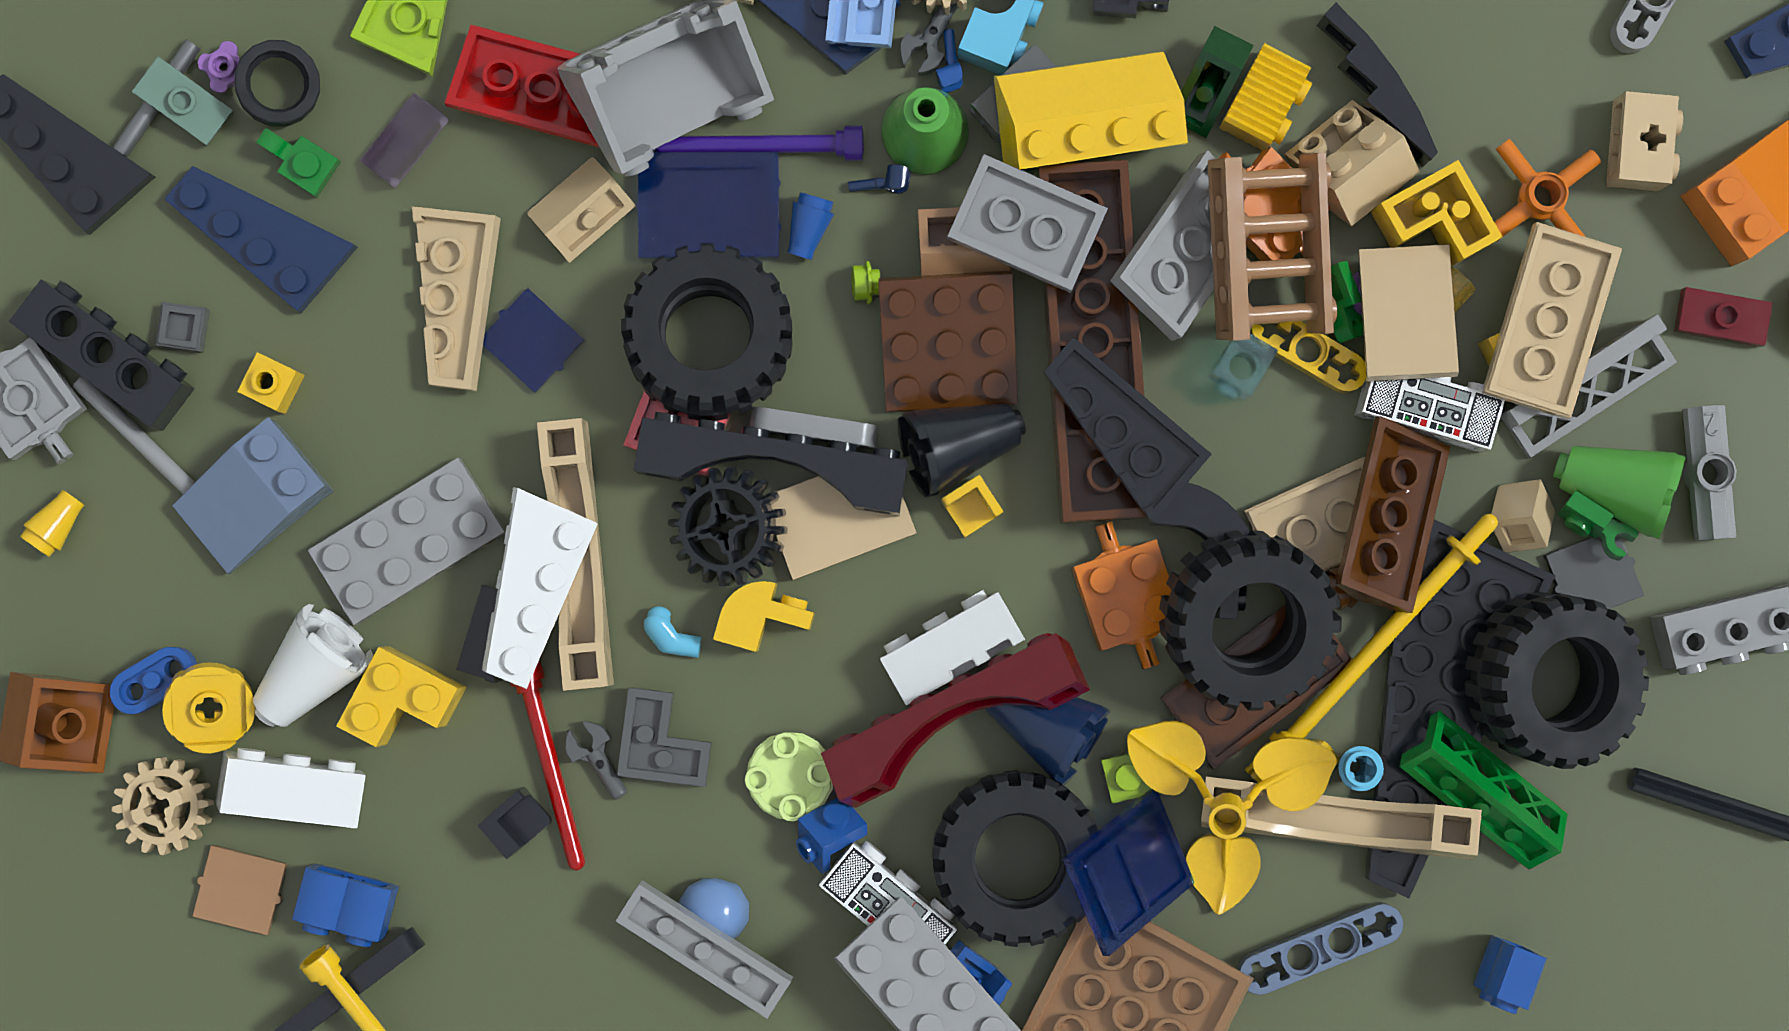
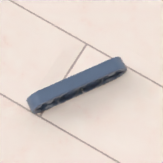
M1383 902L1371 903L1252 951L1242 957L1237 969L1248 975L1253 972L1251 964L1254 962H1258L1262 967L1273 965L1275 961L1271 958V955L1278 952L1279 963L1287 974L1280 977L1279 971L1273 969L1264 974V983L1258 984L1253 979L1248 989L1253 994H1267L1394 942L1402 933L1403 919L1398 910L1391 905ZM1378 912L1385 917L1392 918V921L1386 925L1387 933L1382 934L1377 929L1364 932L1368 942L1362 944L1361 933L1353 924V921L1359 919L1361 926H1369L1376 922L1375 914ZM1336 928H1347L1352 935L1350 947L1343 952L1333 951L1328 942L1330 933ZM1304 944L1311 951L1309 964L1300 969L1291 967L1287 960L1288 951L1294 945Z

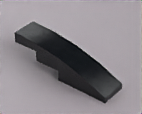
M1335 2L1324 14L1317 27L1348 54L1337 68L1369 96L1361 106L1403 134L1414 160L1424 167L1435 157L1438 151L1419 108L1397 71L1374 41Z

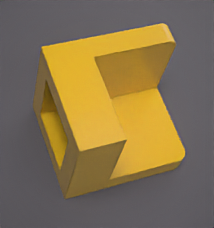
M980 474L941 499L942 504L964 538L1003 513V510Z

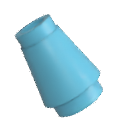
M1357 746L1349 749L1343 754L1338 763L1339 775L1346 786L1356 791L1372 789L1380 782L1383 776V762L1378 753L1369 747ZM1356 759H1358L1360 769L1354 774L1350 771V765L1352 761L1356 762Z

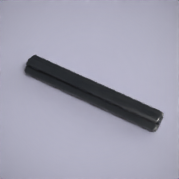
M1633 768L1629 775L1627 788L1631 791L1789 841V816L1645 769Z

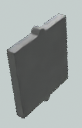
M1599 536L1596 539L1591 537L1544 555L1550 573L1556 575L1553 580L1555 583L1553 592L1592 599L1605 604L1607 609L1644 596L1633 568L1635 559L1629 557L1621 536L1615 537L1616 546L1626 552V555L1620 561L1613 560L1605 554L1602 540Z

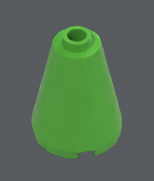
M919 87L908 90L899 95L885 112L882 121L884 146L896 165L908 167L911 173L923 175L938 173V171L944 170L958 161L967 145L969 126L966 114L954 97L940 89Z
M1572 446L1569 454L1560 452L1553 477L1561 479L1559 489L1570 495L1576 490L1614 514V519L1629 525L1647 537L1659 539L1671 509L1670 504L1674 492H1676L1680 481L1685 456L1676 454V452Z

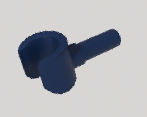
M889 164L886 178L876 177L873 179L848 181L849 192L884 189L888 192L902 194L909 188L911 171L906 166Z

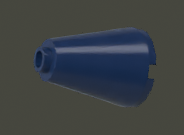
M1079 697L1052 710L1030 705H1002L985 708V711L1061 786L1066 785L1077 772L1076 769L1071 767L1072 763H1078L1082 758L1086 760L1107 724L1108 718L1106 716L1110 714V710L1106 707Z

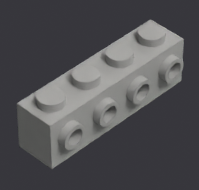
M1789 583L1651 616L1650 621L1662 668L1678 669L1679 675H1687L1707 670L1705 662L1720 658L1722 665L1749 660L1748 652L1764 648L1765 654L1788 651Z

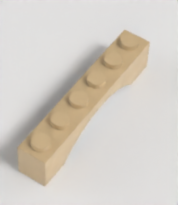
M582 418L538 422L537 430L541 469L547 501L598 523L588 422ZM598 525L559 613V654L563 691L614 685Z
M1206 777L1205 782L1211 795L1214 797L1223 793H1232L1241 799L1246 798L1257 784ZM1264 789L1254 800L1253 806L1246 810V826L1243 832L1472 861L1478 856L1482 810L1436 804L1382 802L1322 795L1309 808L1292 812L1282 810L1273 805L1268 799L1266 789ZM1204 800L1201 827L1210 828V807L1204 803Z

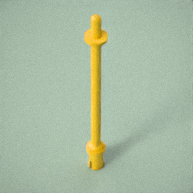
M1492 514L1482 516L1460 541L1450 535L1446 540L1452 550L1419 585L1413 613L1396 611L1287 731H1280L1279 733L1274 731L1269 739L1272 741L1284 737L1305 738L1465 561L1475 566L1481 562L1474 552L1496 529L1498 525L1496 516ZM1253 762L1244 769L1257 782L1262 781L1254 771Z

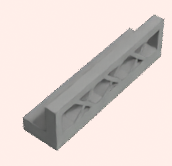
M1658 314L1641 321L1590 355L1582 380V384L1588 381L1587 388L1580 387L1579 393L1585 394L1582 413L1576 417L1572 416L1571 419L1566 420L1518 404L1512 405L1501 413V419L1527 458H1531L1677 363L1659 335L1667 330ZM1649 342L1661 360L1649 369L1631 366L1634 351ZM1622 358H1624V363H1623V364H1621V363H1616V362H1618L1619 360H1621ZM1607 368L1622 371L1619 388L1613 393L1595 390L1598 374ZM1630 373L1639 374V376L1628 382ZM1593 396L1603 398L1592 406ZM1535 415L1549 418L1546 436L1532 444L1520 425ZM1557 420L1566 422L1555 430Z
M643 880L639 883L616 919L617 923L767 1019L793 979L785 971Z

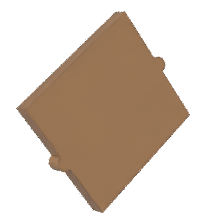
M211 845L204 874L197 879L200 889L192 917L269 935L277 904L283 901V896L280 895L288 863Z

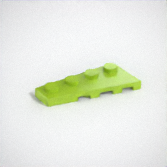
M367 0L350 37L364 46L433 77L448 0Z

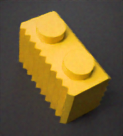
M1264 43L1219 128L1238 139H1242L1245 143L1259 148L1261 151L1269 148L1272 142L1280 145L1292 124L1291 120L1285 118L1291 105L1294 103L1301 106L1312 86V82L1306 80L1311 67Z

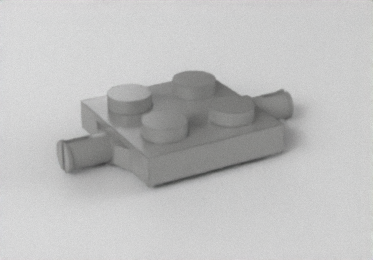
M29 337L14 349L0 352V447L10 460H17L35 446L44 444L57 465L66 462V458L70 459L74 454L70 451L59 433L62 432L67 423L82 414L87 408L47 351Z

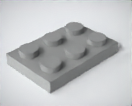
M984 154L947 239L1071 293L1108 208Z

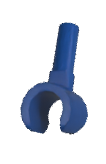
M947 29L943 32L947 66L935 70L940 88L946 93L957 90L963 85L962 68L956 56L953 29Z

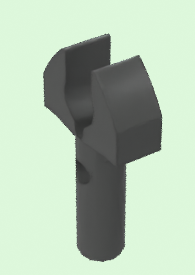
M957 3L951 4L949 15H945L942 5H939L923 34L912 36L906 33L900 43L903 68L907 66L912 53L921 50L924 46H926L927 59L920 67L918 76L930 74L940 67L945 54L938 50L937 43L958 8Z
M583 721L587 731L593 737V751L582 747L574 732L569 730L566 737V753L572 763L579 759L589 762L611 798L614 800L620 799L627 793V788L620 777L617 776V772L604 753L606 742L612 739L604 726L591 721Z

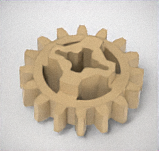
M167 757L156 758L154 767L149 761L138 763L140 775L133 771L125 773L123 777L129 786L116 788L114 791L117 796L123 798L122 804L113 806L112 812L123 813L124 818L115 826L117 830L129 828L131 833L126 840L128 844L142 840L141 852H151L157 845L159 854L166 855L171 853L172 844L178 851L188 848L186 837L192 840L200 839L203 834L197 826L211 823L212 818L204 814L203 810L214 805V800L203 798L202 792L210 787L209 782L198 784L195 781L200 772L198 768L184 772L185 760H174L170 767ZM162 776L178 781L183 787L179 789L170 786L167 779H162ZM139 792H141L142 796L138 804V807L136 808L137 797ZM163 799H167L170 806L160 813L157 805L161 804ZM190 803V813L186 821L184 815ZM144 824L156 826L159 833H164V835L151 832Z

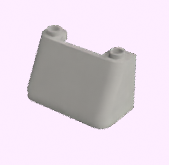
M698 0L584 52L562 63L557 68L565 88L612 170L616 173H624L625 176H633L649 168L648 161L654 156L653 149L723 115L737 116L739 121L753 118L762 113L761 106L774 100L736 0Z

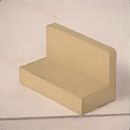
M592 157L532 207L527 214L570 263L636 205L613 177Z

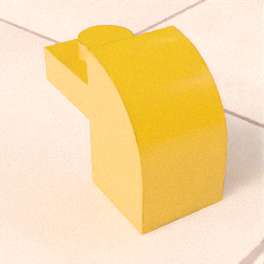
M766 581L750 583L736 590L725 602L713 640L758 652L768 618L810 630L815 613L806 610L807 601L782 595L780 603L773 601L777 583Z

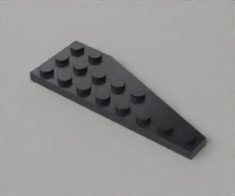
M1434 519L1419 585L1452 550L1446 539L1451 535L1460 541L1466 535L1465 533ZM1483 542L1474 552L1481 562L1475 566L1465 561L1391 642L1389 646L1378 751L1384 770L1380 782L1375 786L1373 801L1448 806L1400 767L1402 754L1425 741L1430 716L1439 710L1478 742H1481L1484 735L1481 731L1483 722L1474 720L1469 709L1470 704L1475 703L1474 698L1466 696L1465 681L1471 680V670L1465 669L1467 657H1474L1477 646L1472 643L1478 631L1483 633L1487 631L1489 626L1486 624V620L1495 611L1506 613L1504 605L1515 598L1525 599L1528 594L1536 592L1548 593L1556 575ZM1442 733L1441 741L1454 751L1450 739ZM1368 848L1365 878L1409 899L1429 855Z

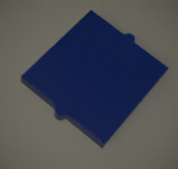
M527 288L506 311L501 310L499 312L500 318L484 334L483 345L536 393L557 370H564L565 366L563 363L585 340Z

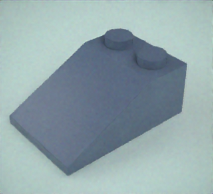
M268 417L232 445L172 506L227 574H231L334 490L284 429Z

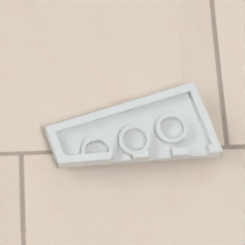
M513 487L510 523L506 527L504 544H506L502 569L498 573L496 585L498 592L495 610L491 614L482 670L527 689L598 523Z

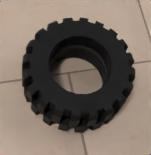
M700 243L701 250L689 252L687 245L674 249L675 257L666 260L661 255L651 262L653 270L648 275L644 272L640 273L634 281L636 288L634 293L627 294L623 306L625 318L621 319V334L631 371L637 382L639 381L643 386L645 393L653 401L659 400L663 403L666 410L676 415L681 411L687 413L689 419L699 420L703 419V416H714L715 421L728 419L727 414L739 410V413L742 415L752 410V403L758 399L764 401L773 392L772 386L775 382H781L786 372L787 360L791 358L792 319L786 294H782L780 290V282L772 272L766 273L763 270L761 261L752 255L745 259L740 256V249L728 245L725 251L715 250L714 243ZM716 296L732 301L743 310L750 326L748 345L737 360L725 367L715 370L693 369L677 361L668 348L666 328L670 317L681 305L698 297Z
M1238 530L1225 532V541L1218 543L1211 537L1201 542L1200 544L1204 551L1196 557L1189 551L1180 560L1185 565L1180 575L1171 572L1166 582L1171 589L1170 596L1163 595L1160 601L1159 609L1165 615V619L1159 621L1160 633L1167 641L1165 649L1172 661L1186 679L1208 699L1213 700L1216 698L1222 706L1232 709L1238 708L1239 704L1242 703L1248 711H1259L1264 708L1263 702L1269 701L1276 708L1288 703L1286 696L1290 693L1295 692L1300 697L1310 690L1306 683L1314 675L1321 679L1328 669L1323 664L1326 656L1335 657L1339 644L1332 638V635L1342 631V617L1334 611V609L1340 606L1338 595L1329 586L1331 580L1324 570L1288 540L1277 535L1272 538L1264 531L1250 530L1248 536H1244ZM1261 582L1277 586L1285 596L1286 614L1283 625L1273 641L1263 649L1248 655L1233 656L1222 653L1215 646L1212 638L1214 617L1221 603L1232 592L1248 584Z
M1544 592L1530 593L1525 599L1515 598L1504 605L1506 613L1495 611L1486 620V624L1489 626L1485 633L1478 631L1472 643L1477 646L1474 657H1467L1465 668L1471 670V680L1465 681L1466 696L1473 697L1475 702L1470 704L1469 709L1474 720L1483 722L1481 731L1489 740L1497 742L1498 747L1509 754L1560 769H1574L1578 764L1585 767L1592 765L1600 760L1599 753L1610 756L1619 749L1620 744L1617 741L1621 737L1628 739L1635 730L1636 726L1632 722L1636 715L1642 716L1646 703L1641 702L1643 691L1649 690V677L1643 675V667L1648 666L1646 653L1644 650L1637 649L1636 645L1640 643V638L1634 628L1625 626L1626 619L1616 610L1607 609L1606 605L1601 602L1555 592L1551 594ZM1567 639L1575 649L1579 659L1580 680L1578 689L1572 701L1562 712L1544 720L1537 710L1533 699V675L1543 654L1557 642Z
M1014 770L1004 771V773L997 775L990 774L980 778V781L970 787H965L958 793V797L943 812L940 824L936 828L933 839L932 860L935 880L942 900L948 910L950 909L957 917L958 922L966 929L970 928L977 932L980 938L987 941L997 940L1003 942L1004 946L1018 947V943H1030L1031 946L1043 944L1044 939L1056 935L1058 938L1068 932L1067 927L1074 921L1080 922L1088 913L1086 908L1091 900H1096L1101 889L1098 885L1100 877L1104 875L1105 861L1103 860L1102 853L1104 844L1094 817L1082 801L1067 787L1061 786L1058 782L1042 774ZM1013 815L1032 817L1046 825L1055 836L1060 853L1059 867L1053 881L1041 893L1026 899H1009L991 891L980 878L975 862L977 844L984 831L997 820Z

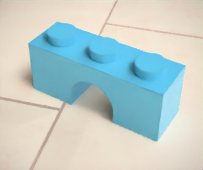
M1015 0L1010 9L998 14L988 13L975 7L958 48V59L1002 75L1010 65H1013L1025 53L1028 43L1021 41L1027 25L1035 28L1044 3L1038 0Z

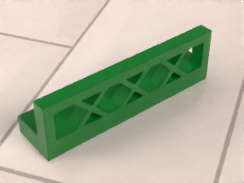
M1439 710L1432 714L1429 719L1425 741L1402 754L1400 767L1448 806L1482 810L1480 831L1528 870L1562 853L1568 813ZM1442 733L1450 739L1454 751L1441 741ZM1474 759L1482 765L1487 777L1479 772ZM1507 786L1514 791L1519 803L1511 797ZM1538 811L1551 820L1550 828L1543 823Z

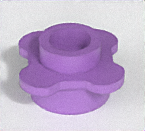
M224 41L220 44L218 50L211 54L204 53L198 59L199 69L207 73L211 80L210 87L217 93H224L228 88L235 87L234 73L240 57L237 54L238 47L233 42ZM223 63H226L228 65V68L225 71H221L220 66Z

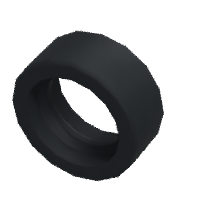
M266 40L253 45L240 58L234 73L235 93L242 108L254 120L268 126L287 127L302 121L314 109L320 94V75L313 59L300 46L285 40ZM269 58H283L291 61L300 69L304 78V91L301 98L293 106L286 109H271L262 105L255 98L251 90V76L254 69L262 61Z

